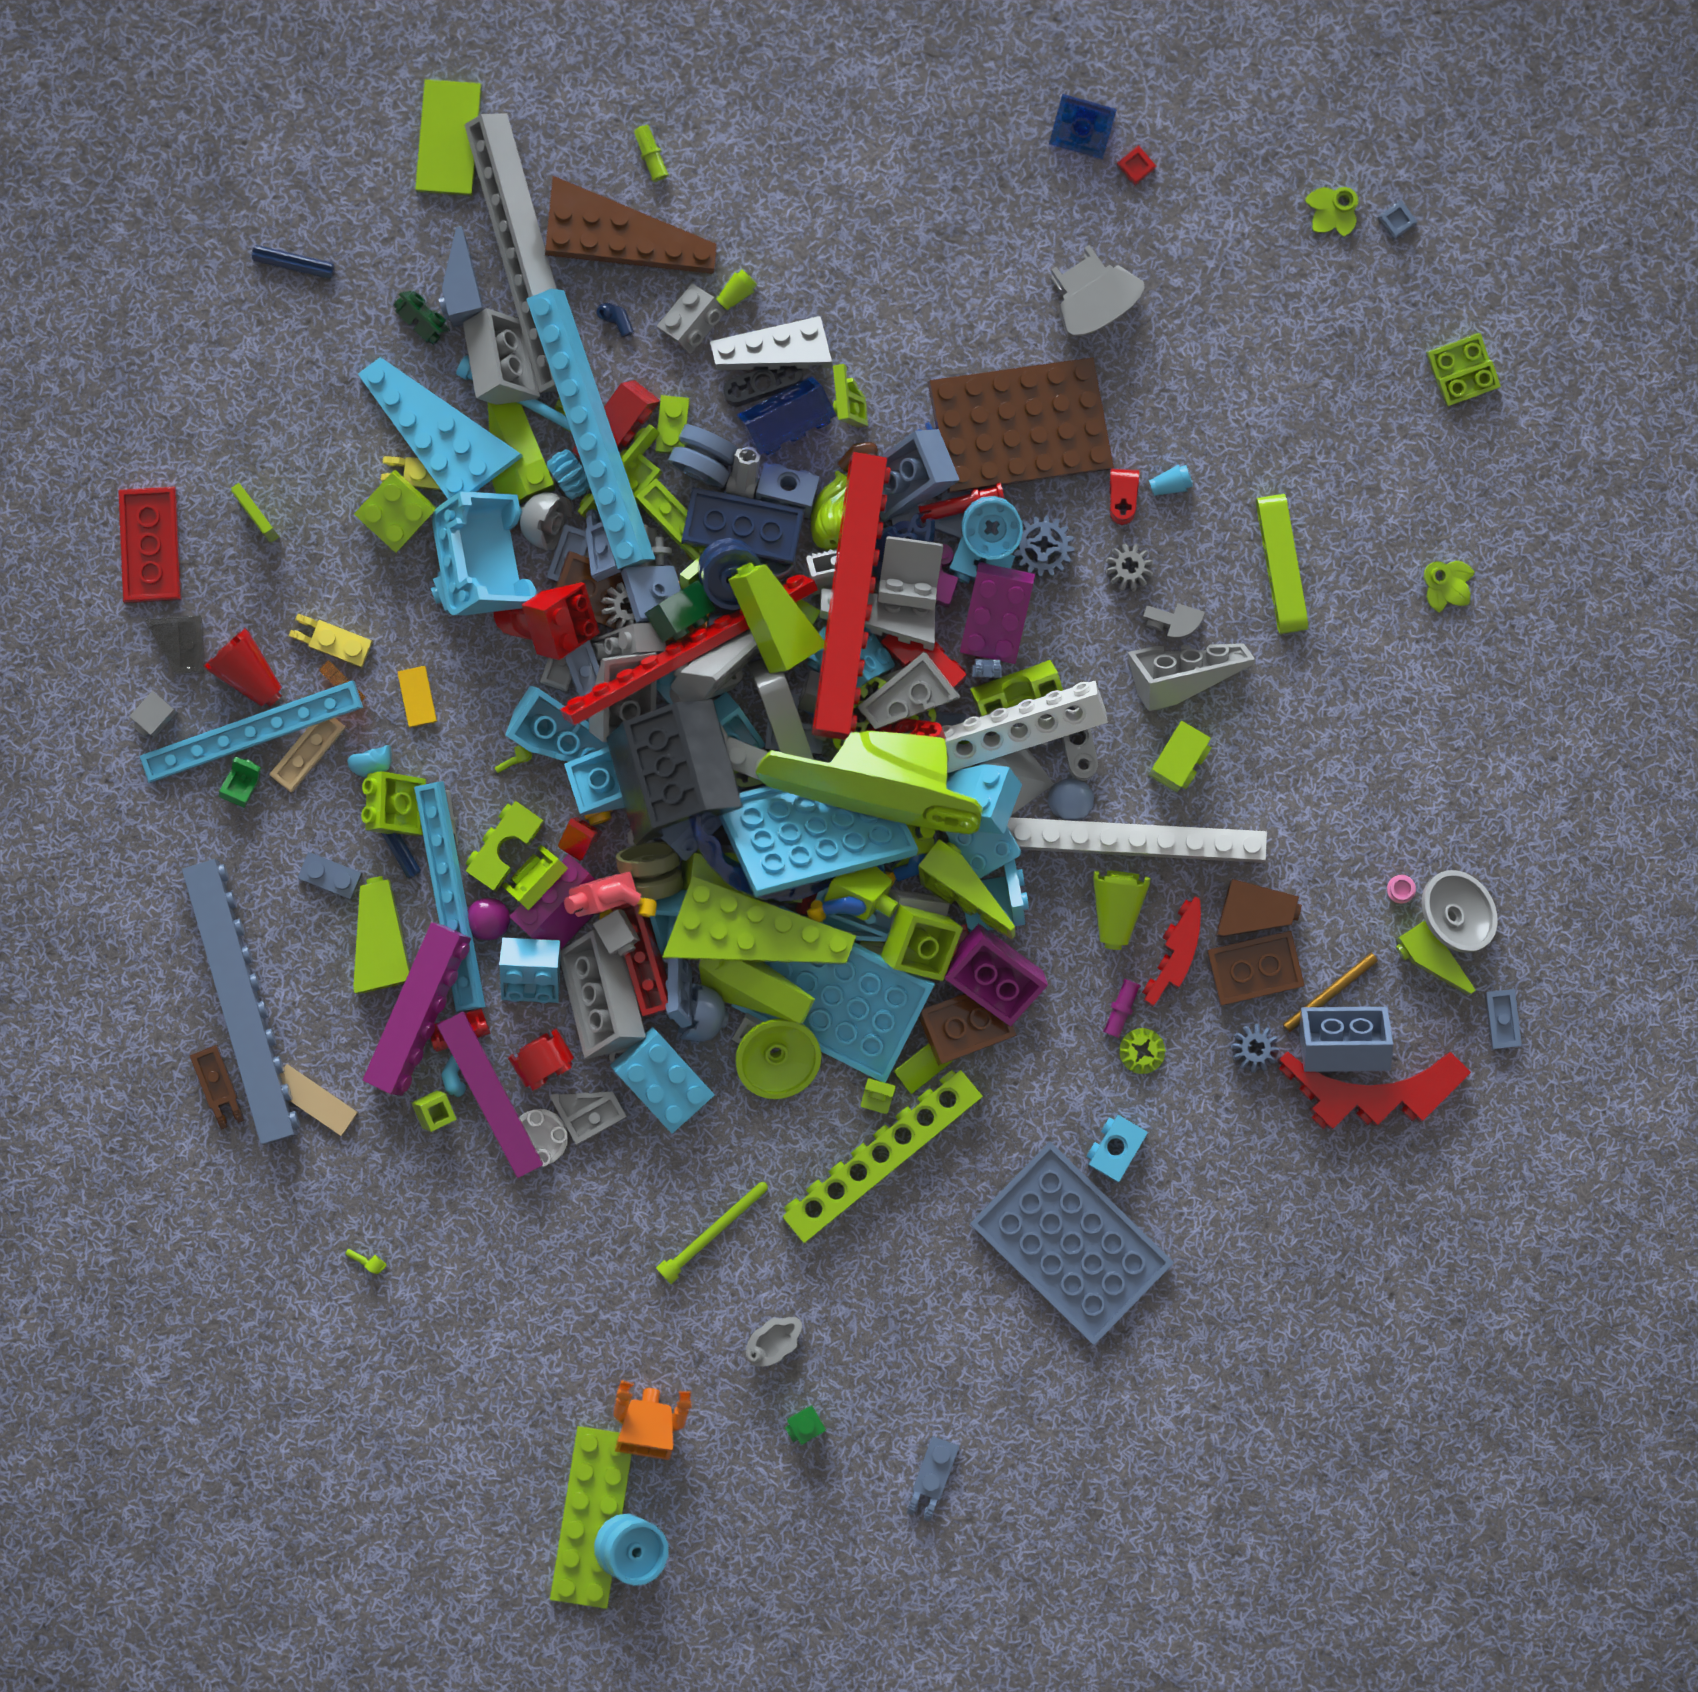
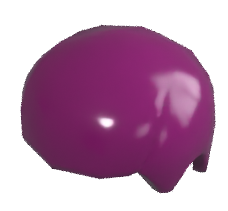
M489 897L481 898L474 901L468 907V920L474 938L490 941L498 939L507 932L511 922L510 914L502 901Z

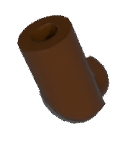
M873 442L854 443L837 464L843 471L848 472L849 459L853 452L877 456L878 447Z

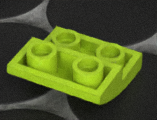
M1481 333L1426 352L1436 382L1447 406L1501 387L1493 361L1489 359Z

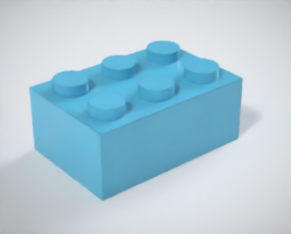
M651 1027L645 1033L646 1038L628 1048L610 1066L673 1134L706 1104L714 1094L664 1038Z

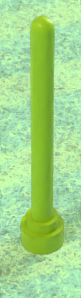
M759 1182L673 1260L670 1258L667 1262L663 1260L656 1269L670 1284L674 1283L679 1278L678 1274L682 1271L681 1268L768 1190V1185L765 1182Z

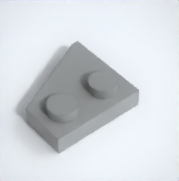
M614 1092L553 1094L550 1096L576 1145L627 1118Z

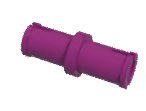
M1125 978L1116 1001H1112L1110 1007L1113 1009L1102 1031L1117 1038H1120L1128 1015L1133 1013L1131 1007L1141 985Z

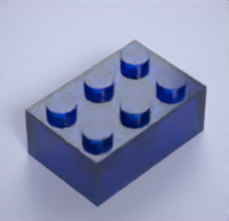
M813 376L737 414L751 445L760 455L763 453L769 455L778 451L781 448L780 445L789 440L795 442L806 436V431L814 427L816 429L823 428L832 422L831 418L837 416L823 386Z

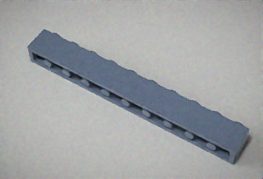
M216 859L182 868L260 1144L267 1145L297 1136V1128H300V1121L296 1111L292 1112L289 1101L292 1100L288 1083L283 1085L280 1073L285 1072L283 1062L280 1056H275L273 1046L277 1045L272 1028H267L265 1018H268L269 1015L264 1001L260 1002L257 991L261 990L257 974H252L249 963L253 962L251 951L248 946L244 947L241 936L245 935L241 919H236L233 909L237 908V903L233 892H228L225 882L229 880L225 864L220 865V861Z

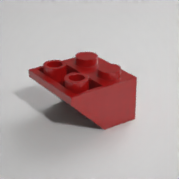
M580 582L541 591L522 604L537 655L561 660L600 633L585 583Z

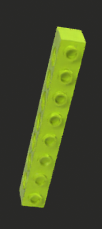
M953 1070L948 1072L939 1080L942 1086L934 1092L931 1088L917 1098L920 1104L911 1110L908 1106L895 1116L898 1122L892 1127L888 1128L885 1124L873 1134V1137L876 1139L868 1146L864 1143L859 1145L850 1153L853 1159L845 1165L842 1161L837 1163L828 1171L831 1177L823 1183L818 1179L806 1189L809 1195L803 1200L799 1201L796 1197L783 1208L786 1213L782 1217L803 1243L813 1237L983 1097L962 1070L957 1073ZM946 1091L953 1093L956 1098L954 1106L950 1108L943 1107L939 1102L941 1093ZM929 1110L934 1118L932 1124L929 1126L920 1125L917 1121L918 1112ZM899 1128L908 1129L911 1133L910 1142L899 1144L894 1137L896 1130ZM878 1146H883L889 1151V1158L883 1163L876 1162L872 1157V1151ZM856 1164L863 1165L867 1170V1175L862 1181H855L850 1176V1169ZM832 1183L843 1185L845 1193L842 1198L836 1200L829 1197L827 1190ZM810 1201L819 1202L822 1206L820 1216L816 1218L809 1217L805 1212L807 1203Z

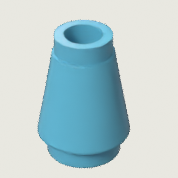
M1178 464L1154 479L1149 480L1154 496L1186 492L1187 488L1193 487L1187 465L1180 467Z

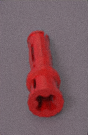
M1001 482L996 483L995 487L978 490L975 488L968 495L922 506L919 505V512L923 514L921 518L922 524L928 518L936 520L964 513L972 502L982 497L996 496L1005 499Z

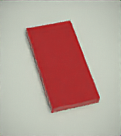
M176 487L118 490L123 602L139 603L181 600Z

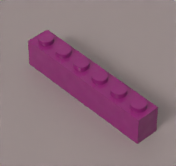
M431 922L363 1077V1081L392 1095L403 1096L404 1092L409 1089L412 1083L411 1076L413 1071L423 1058V1048L426 1041L434 1033V1023L437 1016L446 1005L447 993L457 980V970L460 963L468 955L470 937L445 925Z

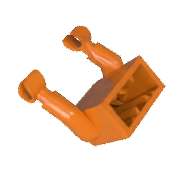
M622 1380L616 1394L617 1398L613 1411L614 1418L622 1424L615 1452L669 1460L673 1451V1432L685 1427L689 1409L692 1408L690 1403L691 1391H678L680 1401L677 1402L674 1413H672L671 1406L659 1404L660 1391L654 1388H645L643 1390L642 1401H630L632 1394L628 1392L634 1384Z

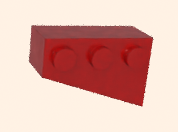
M635 380L621 383L604 406L619 452L624 446L627 447L633 441L636 435L635 432L650 418L653 410L661 401ZM575 446L572 452L579 456L577 447Z
M888 634L881 641V645L903 668L925 652L955 690L966 680L967 674L965 670L955 660L952 661L944 654L945 650L936 641L933 651L923 648L924 644L910 641V644L898 641L899 637Z

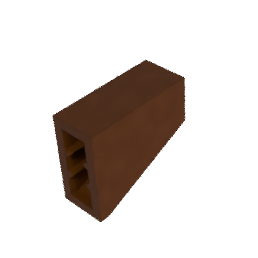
M1232 879L1228 886L1216 936L1227 937L1288 927L1292 925L1293 920L1298 921L1302 908L1301 904H1297L1299 896Z

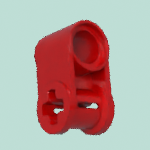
M1111 469L1110 517L1118 525H1127L1134 519L1139 488V470ZM1122 504L1126 505V515H1120V510H1118Z

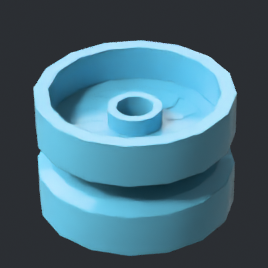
M622 1514L609 1519L600 1528L594 1542V1554L599 1566L609 1575L633 1586L643 1585L656 1579L665 1568L668 1559V1542L664 1533L655 1525L638 1516Z

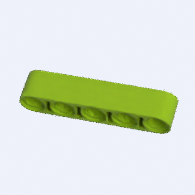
M1279 494L1256 498V509L1279 634L1308 630V618L1286 495Z

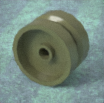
M649 842L633 845L617 853L616 863L618 872L621 874L631 871L636 891L641 894V898L657 900L674 895L683 889L682 871L676 868L680 863V857L666 842Z

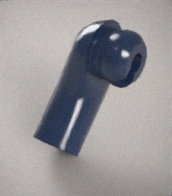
M603 303L598 306L596 310L598 318L616 324L622 338L634 333L627 312L623 307L611 303Z

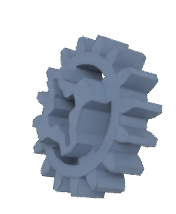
M1048 515L1045 516L1043 522H1040L1038 517L1035 516L1032 525L1025 521L1023 523L1025 531H1023L1020 544L1017 547L1019 550L1013 554L1015 558H1022L1018 566L1021 568L1027 565L1029 567L1028 573H1032L1034 570L1038 571V578H1042L1043 572H1047L1050 577H1053L1055 568L1063 572L1062 562L1067 564L1071 562V558L1066 554L1074 553V547L1068 546V543H1071L1074 538L1073 536L1065 535L1068 531V526L1059 528L1060 520L1057 518L1053 523H1050ZM1040 529V534L1035 538L1026 539L1030 533ZM1050 532H1055L1061 541H1055ZM1043 540L1047 541L1046 545L1048 547H1051L1047 548L1046 553L1040 552V547H1036ZM1026 552H1031L1037 559L1036 563L1028 558ZM1060 555L1055 562L1047 565V560L1051 556Z

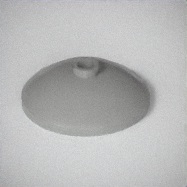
M1448 870L1437 874L1426 884L1422 894L1424 919L1433 935L1441 943L1452 950L1471 953L1484 948L1491 942L1497 930V911L1491 895L1477 879L1461 871Z

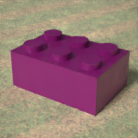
M979 562L960 648L961 653L1016 664L1035 574Z

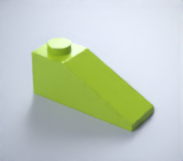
M1425 920L1396 939L1398 942L1396 949L1405 961L1409 959L1412 964L1466 995L1476 991L1448 948L1433 935Z

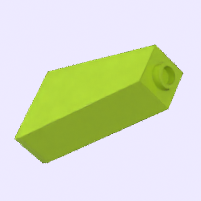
M753 563L746 564L737 569V575L728 579L769 673L787 671L824 648L823 638L766 564L754 566Z
M383 876L367 879V884L360 886L353 984L354 993L357 995L404 984L410 972V964L392 884L389 880H383Z

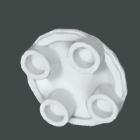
M533 1109L519 1117L544 1163L542 1166L544 1167L555 1162L564 1153L568 1144V1132L564 1122L557 1114L546 1109Z

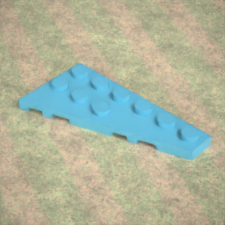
M378 358L358 373L448 499L460 491L476 492L523 457L521 453L383 358Z

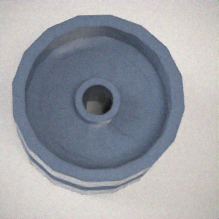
M689 424L684 425L679 435V440L685 447H674L668 463L696 480L711 486L724 488L730 473L723 465L731 466L734 464V457L739 448L707 430Z

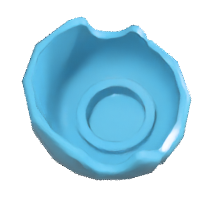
M385 745L382 748L367 750L363 754H352L347 760L348 767L353 773L367 778L369 773L386 772L392 762L391 746Z

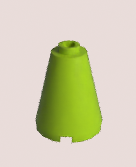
M1100 870L1094 871L1093 882L1099 940L1105 943V948L1122 950V945H1128L1150 886V877L1146 876L1144 881L1139 880L1140 874L1107 870V876H1100Z

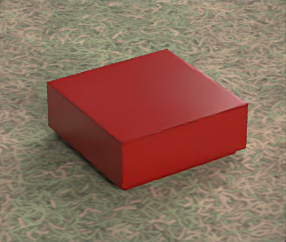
M1139 145L1117 162V166L1134 186L1157 168Z

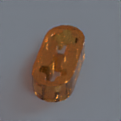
M329 660L318 669L334 686L349 682ZM357 688L362 702L366 696Z

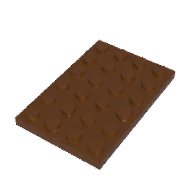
M1094 357L928 381L935 426L941 433L959 477V481L947 489L948 493L973 490L975 488L995 487L996 483L1000 482L1002 486L1099 472L1114 468Z

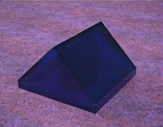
M1062 94L1049 144L1103 159L1117 109Z

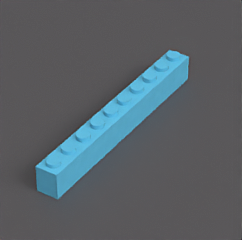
M551 288L529 297L527 302L617 568L637 567L655 560L564 290Z

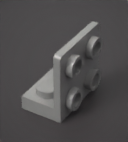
M888 536L884 550L878 602L935 610L943 544Z

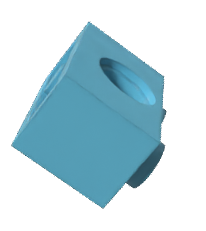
M1116 1115L1114 1120L1110 1117L1108 1118L1101 1130L1105 1134L1100 1144L1094 1142L1086 1157L1091 1159L1088 1166L1115 1182H1119L1148 1132L1120 1115ZM1111 1139L1121 1141L1123 1144L1121 1154L1115 1156L1109 1153L1107 1145Z

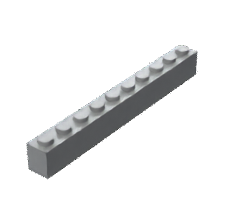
M507 113L481 114L464 124L539 392L557 391L527 298L551 288H557L548 257L545 256L542 235Z

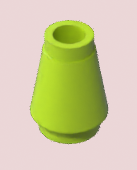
M741 269L738 273L734 272L716 300L728 311L731 307H734L754 293L753 289L758 284Z

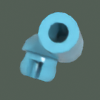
M451 1054L441 1077L446 1092L460 1097L465 1093L466 1085L460 1082L458 1075L460 1068Z

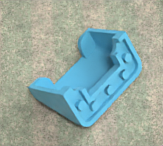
M460 491L435 509L432 517V526L446 605L450 614L465 616L520 609L523 603L536 595V588L531 580H519L510 529L517 525L522 513L518 495Z

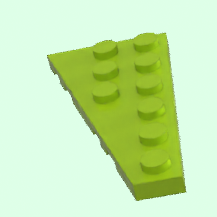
M693 876L662 959L683 958L690 960L714 959L721 961L846 964L856 936Z

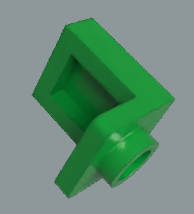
M235 757L232 761L231 771L219 791V797L245 808L259 783L261 768L248 759Z

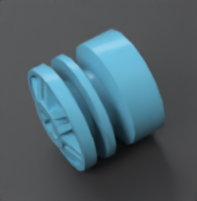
M996 496L982 497L972 502L965 510L961 522L962 535L969 549L977 556L988 560L1002 559L1012 554L1019 546L1023 535L1022 520L1015 507L1006 499ZM990 520L993 523L997 520L999 522L996 525L997 532L988 531L986 533L984 531L987 528L985 522Z

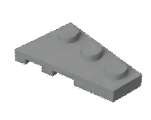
M923 652L860 704L858 708L872 726L878 730L961 698V696L927 653Z

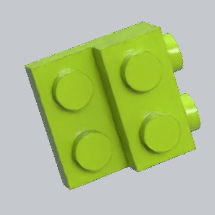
M384 771L367 774V778L362 784L363 793L366 794V807L363 808L361 813V819L365 823V830L384 834L399 833L423 836L414 787L426 785V779Z

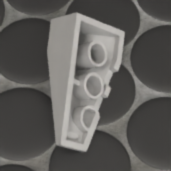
M1210 644L1206 650L1191 649L1190 645H1181V651H1164V646H1152L1128 652V660L1137 694L1148 711L1177 705L1255 664V658L1245 644Z

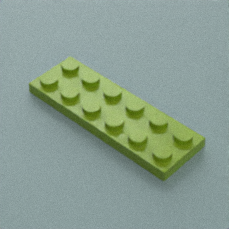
M577 1426L550 1600L608 1608L613 1576L609 1575L599 1566L594 1554V1542L598 1531L606 1521L616 1515L623 1514L632 1454L615 1452L620 1432Z

